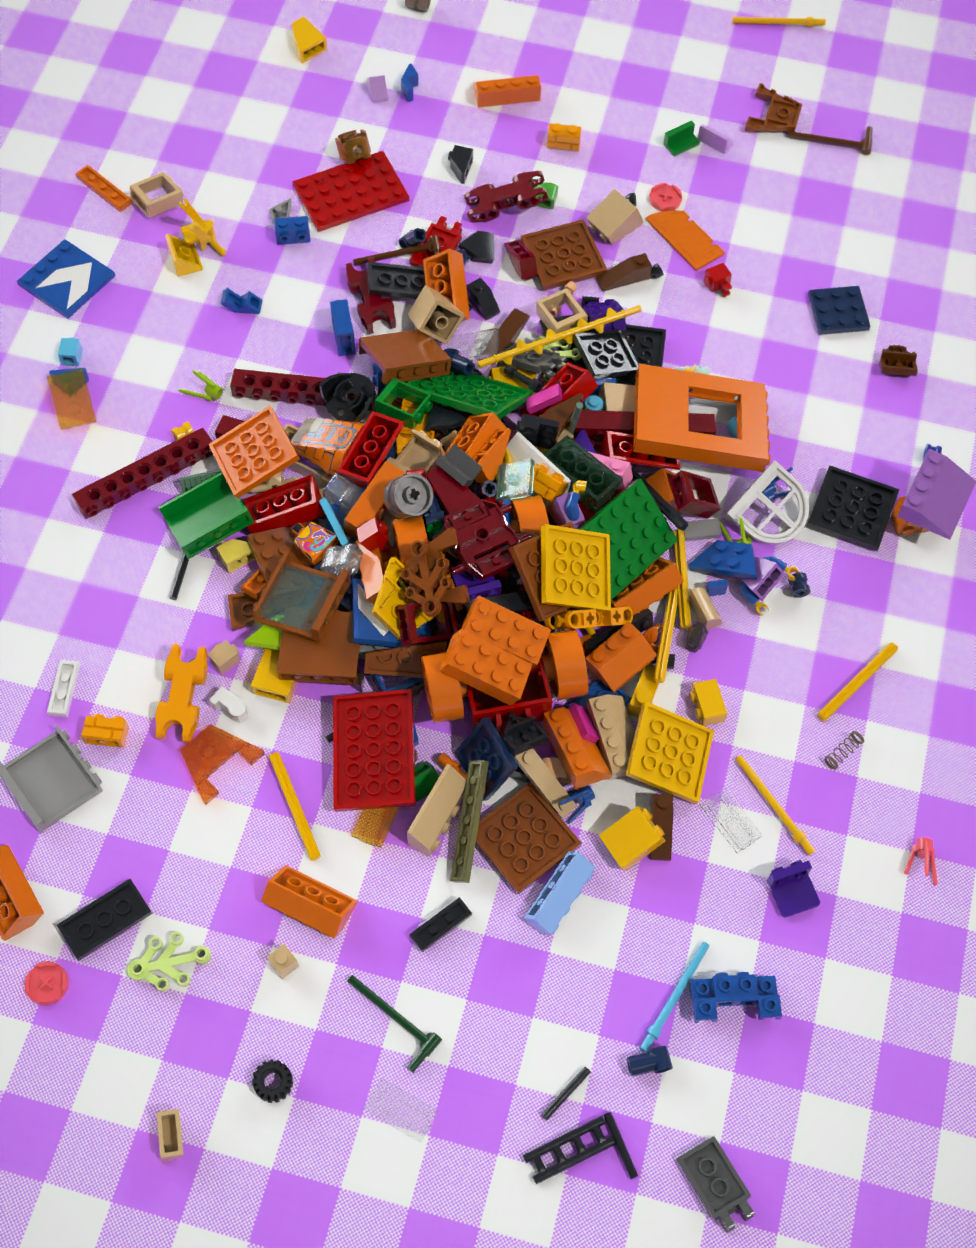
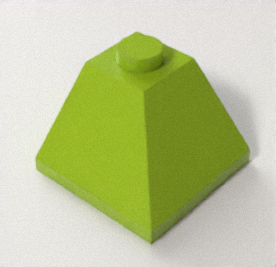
M276 616L272 620L284 623V616ZM264 625L244 641V645L280 650L282 630Z

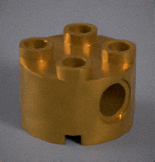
M360 129V133H357L356 130H351L335 138L340 160L346 161V164L356 162L355 159L371 157V148L366 130Z

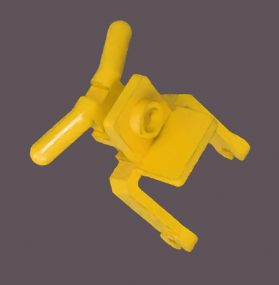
M183 199L185 204L180 201V208L193 220L192 224L181 227L186 244L196 243V246L200 245L201 250H205L207 243L210 242L213 249L221 256H225L226 250L216 241L213 220L204 221L188 199Z

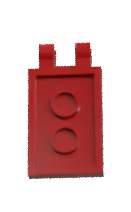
M440 216L437 224H430L426 231V240L421 244H426L431 236L437 235L441 252L447 249L456 250L462 239V223L456 221L452 230L446 229L448 225L446 223L447 218ZM429 250L413 253L409 260V265L424 268L423 260L433 256V254Z

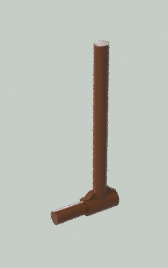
M868 126L866 128L865 138L861 142L789 131L788 137L860 148L863 155H870L873 127Z
M433 235L426 244L353 259L354 266L366 264L368 258L371 257L375 261L427 250L436 255L441 252L439 238L437 235Z

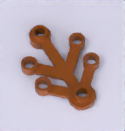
M415 541L412 543L410 551L413 556L418 557L422 579L415 575L414 571L410 568L402 569L401 577L422 588L426 598L418 594V590L414 587L406 588L404 594L406 598L413 599L421 604L426 616L436 617L442 609L440 601L447 589L452 588L454 582L452 578L445 576L441 578L440 586L435 594L433 593V587L442 571L449 567L450 562L447 558H438L436 566L430 575L426 559L428 546L424 542ZM422 546L423 551L420 553L419 548ZM442 560L445 561V565L443 567H441ZM407 571L410 573L408 577L405 575ZM448 579L449 584L445 586V580ZM411 590H413L412 596L409 595V592ZM432 604L435 605V608H434L433 611L431 610V605H432Z

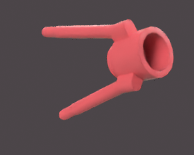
M924 837L918 838L916 845H912L904 874L907 875L917 853L918 857L924 858L925 876H929L930 858L933 884L937 885L933 840Z

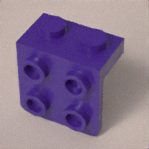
M607 299L601 303L589 302L588 305L583 306V310L589 316L590 322L606 317L608 308H612L616 313L624 310L614 299ZM622 318L605 324L603 331L617 329L625 331L626 320ZM594 328L590 330L591 332H597Z
M464 572L455 576L452 573L455 586L466 585L470 599H476L478 596L501 595L502 586L500 580H495L494 576L484 580L477 578L473 581Z
M802 860L795 861L790 864V867L784 869L782 866L777 867L771 871L772 873H770L767 879L779 911L785 918L820 905V899L808 875L812 869L809 860L802 862Z

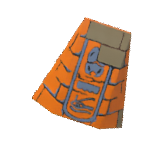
M306 418L291 439V443L299 455L311 460V463L320 466L326 473L332 474L338 481H341L337 470L365 423Z

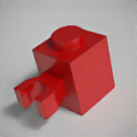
M721 263L706 269L703 279L705 286L711 292L721 290L724 297L731 294L729 290L732 289L730 284L732 274L726 265Z
M374 517L356 529L359 543L370 552L378 547L384 553L391 549L387 544L389 542L387 533L389 530L384 522H380Z

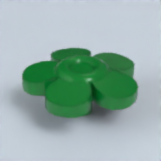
M436 520L433 525L429 524L426 527L429 540H432V537L444 527L440 520Z

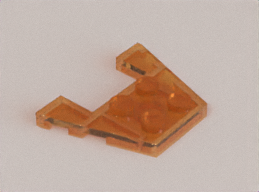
M211 724L180 749L205 805L219 794V791L207 778L238 752L252 766L265 755L261 748Z

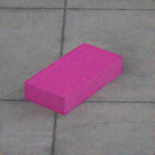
M559 384L526 399L528 412L532 414L562 400V389Z
M574 703L569 707V710L581 737L596 743L600 737L587 709Z

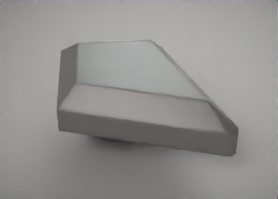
M291 198L269 208L273 224L274 218L290 217Z

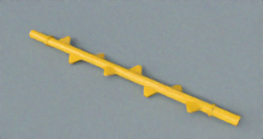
M638 305L621 310L618 313L612 308H608L606 317L589 323L583 318H579L577 327L557 334L551 329H547L546 338L529 344L518 339L515 349L497 355L494 354L492 357L477 361V365L479 368L493 363L497 364L502 360L507 365H511L513 356L531 350L541 355L543 346L564 339L568 344H572L574 334L593 328L601 334L605 324L642 312L641 306Z

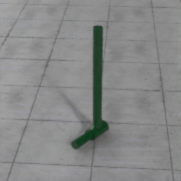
M352 975L348 979V983L420 1041V1052L407 1066V1069L414 1073L424 1059L429 1057L436 1049L442 1038L435 1032L428 1033L427 1035L424 1034Z

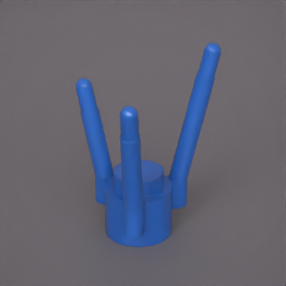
M793 467L788 468L786 471L791 472ZM777 476L762 492L770 501L786 496L791 491L774 494L776 491L774 484L780 480Z
M589 785L567 792L570 797L559 802V805H563L575 799L578 804H583L567 821L568 824L574 821L587 807L592 805L591 800L595 799V794Z

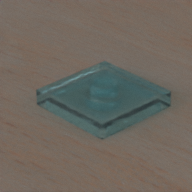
M532 458L499 465L497 501L502 502L505 499L512 500L532 495L535 464Z

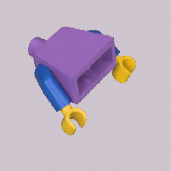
M578 480L573 484L574 492L571 491L555 498L548 511L557 526L572 521L574 529H579L585 519L578 500L580 497L579 491L584 492L586 489V481Z
M775 556L754 557L758 576L757 580L739 577L742 581L740 584L742 595L752 606H756V610L761 616L764 615L760 612V609L766 607L769 611V608L765 603H760L758 600L763 601L785 575V572L791 581H795V577L790 575V573L795 572L799 575L796 567H787L788 564Z

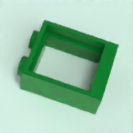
M393 378L376 398L375 412L405 422L404 426L413 430L417 424L422 422L424 415L432 409V394ZM399 396L419 405V407L413 414H410L390 404Z

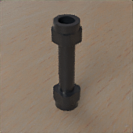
M508 364L504 368V374L507 377H514L528 385V389L533 392L541 390L542 383L538 379H530L518 372V368L514 365Z

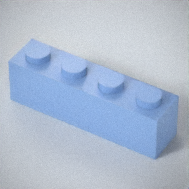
M568 851L524 919L541 934L551 935L558 929L559 922L563 916L569 912L573 901L581 894V889L585 883L591 879L592 872L596 867L580 852Z

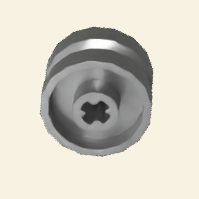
M415 473L399 476L391 480L385 487L383 495L388 511L401 519L424 514L432 505L434 497L429 481L422 475Z

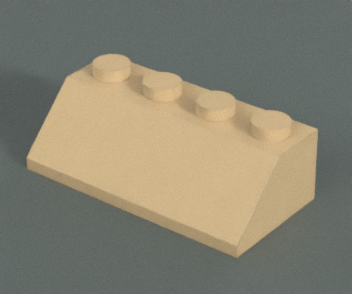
M607 694L588 699L585 708L600 737L597 745L612 775L608 779L626 776L635 732L623 697Z
M449 764L445 766L407 831L408 846L429 857L432 852L438 850L441 844L439 840L443 834L446 835L451 826L449 822L452 817H457L461 808L459 805L464 798L466 779Z

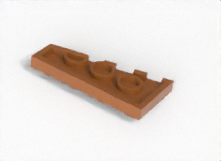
M244 592L228 595L232 631L256 623L252 608L260 597L256 600ZM305 593L276 600L272 598L263 617L268 619L285 612V608L292 609L293 607L307 604Z
M442 640L366 652L364 673L423 678L421 657L446 652L447 641Z

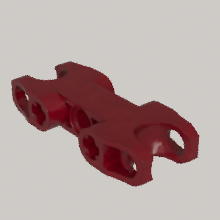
M538 170L523 172L515 175L512 178V183L496 188L492 184H484L468 191L464 195L466 204L470 206L479 204L467 212L469 221L473 223L487 222L499 217L500 210L513 206L525 210L545 202L548 199L546 188L534 189L545 181L543 172ZM536 176H539V177H540V178H538V179L532 180L533 177H536ZM471 196H476L474 199H469Z
M373 257L368 258V262H376ZM346 263L349 290L351 294L359 292L363 304L357 305V311L361 324L367 333H374L373 323L377 320H385L391 329L396 328L394 304L391 297L382 299L381 295L369 294L367 271H358L353 268L352 263Z

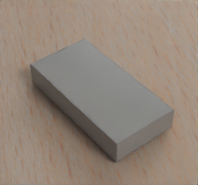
M719 519L687 521L688 527L684 530L685 541L721 538L722 536Z

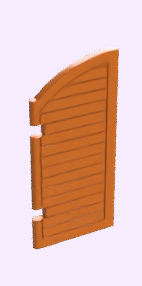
M684 210L661 211L647 216L645 220L695 271L726 254L718 244H711L714 240L694 220L688 221L690 216Z

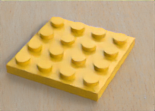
M549 524L541 525V604L587 610L596 609V611L602 612L611 611L610 534Z
M647 701L643 702L625 775L693 804L699 803L714 730Z

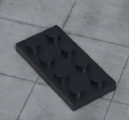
M367 262L366 264L369 294L417 299L426 285L424 268Z
M130 878L57 924V927L77 960L80 961L153 913Z

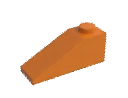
M510 428L497 429L472 457L483 467L475 478L477 483L488 480L493 481L495 479V475L499 472L511 433Z

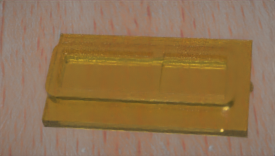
M400 807L363 810L351 836L371 846L382 848Z

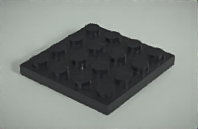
M829 465L807 527L878 551L899 489Z

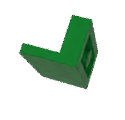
M691 120L665 132L663 145L673 156H677L700 145L699 139L694 135V122Z
M428 761L415 767L416 802L430 794L439 778L434 766Z

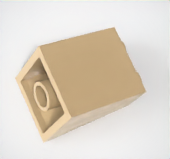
M615 188L586 217L589 222L588 227L593 232L597 230L600 233V238L604 242L609 241L612 245L644 223L638 209Z
M426 285L407 314L419 331L446 345L465 316L462 311L440 292Z

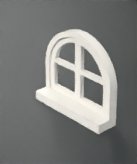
M774 460L723 517L727 521L732 520L738 527H740L739 518L742 517L745 533L751 538L765 544H780L794 538L803 529L809 515V501L802 485ZM776 476L791 489L778 506L762 493ZM793 493L797 498L799 506L795 523L780 510ZM756 498L771 511V514L758 528H755L742 516ZM774 515L790 528L780 534H767L761 531Z

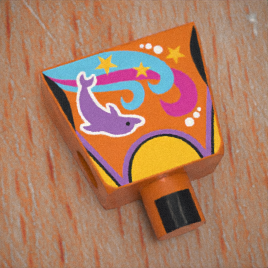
M310 522L306 527L297 523L292 529V532L297 535L294 540L296 546L314 567L324 560L340 543L336 534L314 522Z

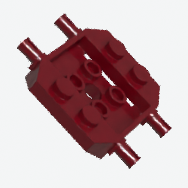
M482 499L444 516L443 532L448 528H455L458 546L452 548L459 557L461 564L451 568L454 576L467 571L478 579L484 580L515 565L509 548L531 539V536L527 533L518 537L513 528L508 525L504 514L512 511L510 503L499 508L497 503ZM481 532L486 533L487 537L479 538L477 534ZM507 542L509 544L479 559H474V557L481 556L483 553L498 548Z

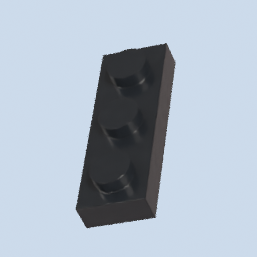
M459 897L410 933L409 936L423 953L470 918L472 912Z

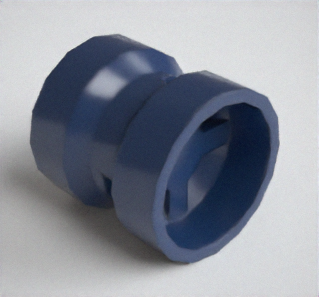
M799 572V575L796 573L792 574L795 577V581L788 579L790 586H792V596L801 598L809 595L811 590L810 586L806 583L808 581L807 574Z

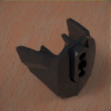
M338 372L328 376L319 385L328 413L340 421L359 423L376 396V390L372 381L358 373ZM351 396H355L353 401L349 400ZM344 409V414L339 416L338 411Z

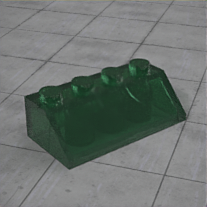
M568 435L544 454L548 460L571 480L568 492H574L573 484L578 480L586 481L585 491H579V501L594 513H597L609 502L623 481L620 476Z

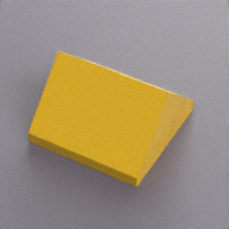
M170 234L165 235L169 253L178 277L203 269L194 243L187 245L184 239Z

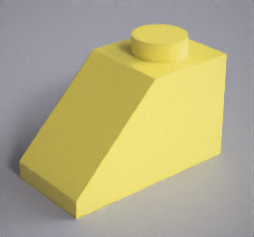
M231 539L216 547L218 556L229 573L256 560L249 543L246 541Z

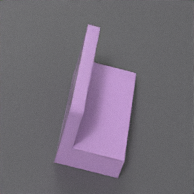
M703 124L699 127V141L722 154H725L733 145V139Z

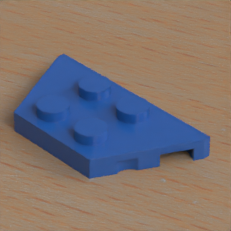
M716 540L688 565L690 571L756 580L758 578L754 549L752 544Z

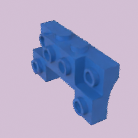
M723 972L715 974L712 978L690 979L689 981L694 1023H699L701 1020L716 1022L718 1020L717 1007L755 1005L756 1003L759 1020L775 1017L777 1020L782 1017L780 995L777 993L775 976L749 975V972H738L736 975H728V973Z

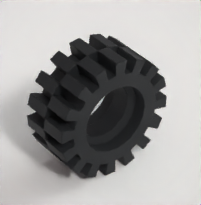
M272 1059L270 1062H262V1066L258 1065L257 1071L253 1073L252 1084L254 1091L261 1100L268 1101V1103L273 1101L278 1103L280 1099L283 1098L284 1100L287 1098L286 1095L290 1094L291 1087H293V1076L285 1063L283 1064L279 1060L274 1061ZM271 1073H276L281 1077L280 1086L274 1090L266 1088L264 1084L266 1076Z

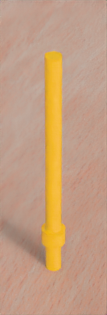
M733 17L732 23L806 25V27H813V25L825 26L826 19H814V17Z
M743 756L737 757L735 759L793 834L792 838L797 844L800 843L809 856L812 855L815 849L806 839V834L798 829Z

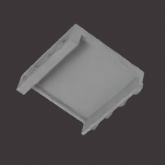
M57 725L54 726L56 732L7 764L3 765L0 761V776L40 833L103 791L100 786L103 783L97 773L92 775L89 770L92 767L87 759L80 758L79 754L81 751L75 743L72 745L69 743L70 736L65 729L60 730Z

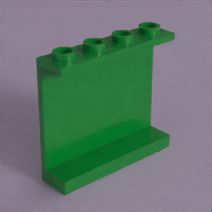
M222 472L158 507L188 559L254 523L246 506H244L240 498L237 499L234 496Z

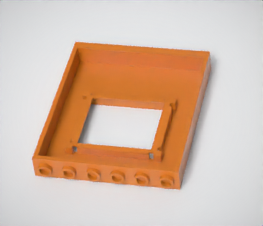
M639 364L635 377L633 452L764 472L766 465H769L771 455L768 454L770 448V441H768L770 429L767 428L769 416L766 415L768 412V404L766 403L768 391H765V384ZM689 397L736 404L737 439L690 432Z

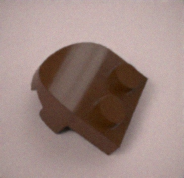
M890 345L888 349L883 348L879 362L881 373L886 375L897 374L905 377L917 376V353L915 351L910 353L907 351V347L901 345Z

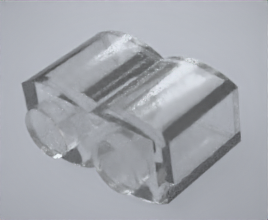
M335 473L324 488L323 496L328 500L329 504L339 505L340 510L348 514L364 490Z
M355 544L329 547L325 551L320 569L323 572L339 576L342 569L349 570L350 575L356 574L364 553Z

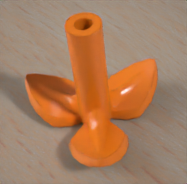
M657 623L644 633L645 639L656 654H658L659 646L655 645L654 642L662 630L661 623Z

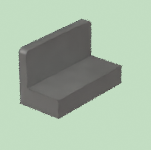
M452 445L447 454L439 456L435 462L462 486H470L483 468L457 445Z

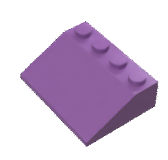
M929 449L897 517L950 540L973 491L976 480L947 456Z

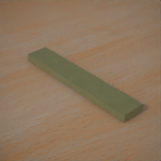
M485 760L469 762L450 881L454 883H469L489 765V762Z

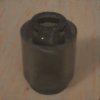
M696 623L690 626L683 640L685 649L690 652H697L701 649L709 633L705 625Z

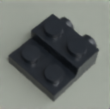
M523 414L521 421H517L515 431L516 433L520 432L535 447L554 450L559 421Z

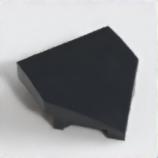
M476 231L458 246L461 250L464 249L472 262L476 259L492 264L494 261V233Z
M439 404L430 410L425 431L440 430L444 435H448V429L462 427L467 419L453 407Z
M510 712L503 741L514 756L548 742L549 735L538 723H535V716L524 718L516 716L514 712Z

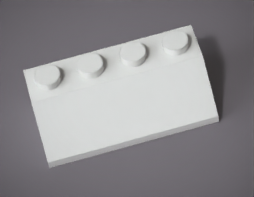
M517 432L508 443L507 448L522 479L527 474L530 465L543 463L549 467V471L553 474L557 472L565 477L564 481L568 482V486L563 495L567 494L571 480L520 432ZM527 488L529 496L538 495L531 489ZM541 497L548 511L552 503Z

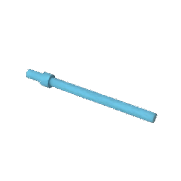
M704 941L701 943L655 1023L650 1025L647 1030V1036L639 1048L644 1053L648 1052L654 1040H657L662 1033L661 1028L710 947L708 943Z

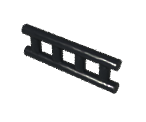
M600 1116L522 1155L525 1163L533 1161L538 1172V1174L532 1176L535 1184L537 1185L616 1145L613 1137L605 1139L600 1129V1126L606 1124L604 1118ZM592 1131L598 1143L586 1149L580 1136ZM572 1141L578 1153L566 1159L560 1146ZM553 1151L558 1164L546 1169L540 1156Z

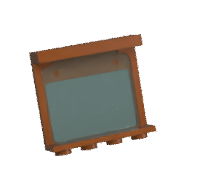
M285 552L283 557L279 558L274 573L270 574L266 588L262 589L260 599L253 605L252 613L254 614L255 622L320 642L351 583L350 571L342 569L339 576L290 562L289 552Z

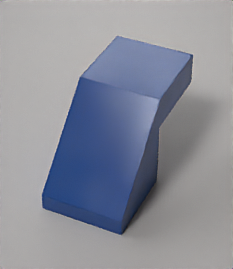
M412 63L408 65L401 78V92L407 102L414 100L413 87L419 86L418 72Z
M226 288L223 290L220 304L234 313L258 315L261 312L263 299L250 291L240 296Z

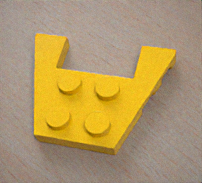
M391 557L372 614L399 640L401 638L396 607L415 602L412 599L406 598L405 592L396 584L401 577L402 569L406 567L396 557ZM414 609L417 629L434 618L426 616L421 609Z

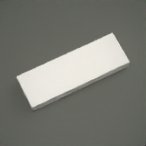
M60 660L47 709L48 716L68 718L81 665L80 662Z

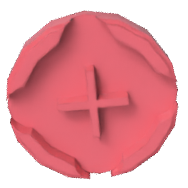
M660 183L651 189L649 201L659 211L676 210L682 202V193L673 184Z
M55 962L39 963L26 976L24 983L25 992L38 1005L47 1006L55 1004L63 998L68 990V974L63 967Z

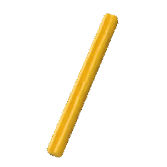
M677 529L673 531L678 539L674 544L675 564L684 580L677 588L680 627L686 630L691 628L685 536L684 531Z
M678 589L668 592L653 677L656 683H663L665 681L678 604Z
M893 642L889 643L818 712L817 717L825 722L897 652L898 646Z
M272 753L269 756L310 860L315 861L321 857L319 849L280 753Z

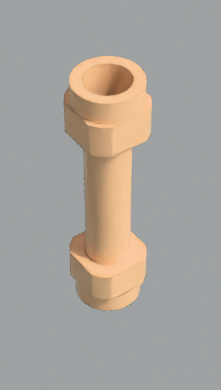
M569 281L564 289L567 288L571 295H573L577 285ZM562 305L548 311L553 317H556L560 314Z

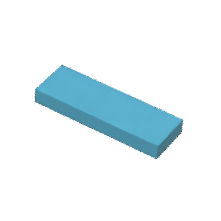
M326 498L319 500L346 553L352 551L353 548Z

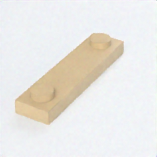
M533 748L516 756L513 755L516 763L561 819L577 806L573 800L559 805L560 801L570 796Z

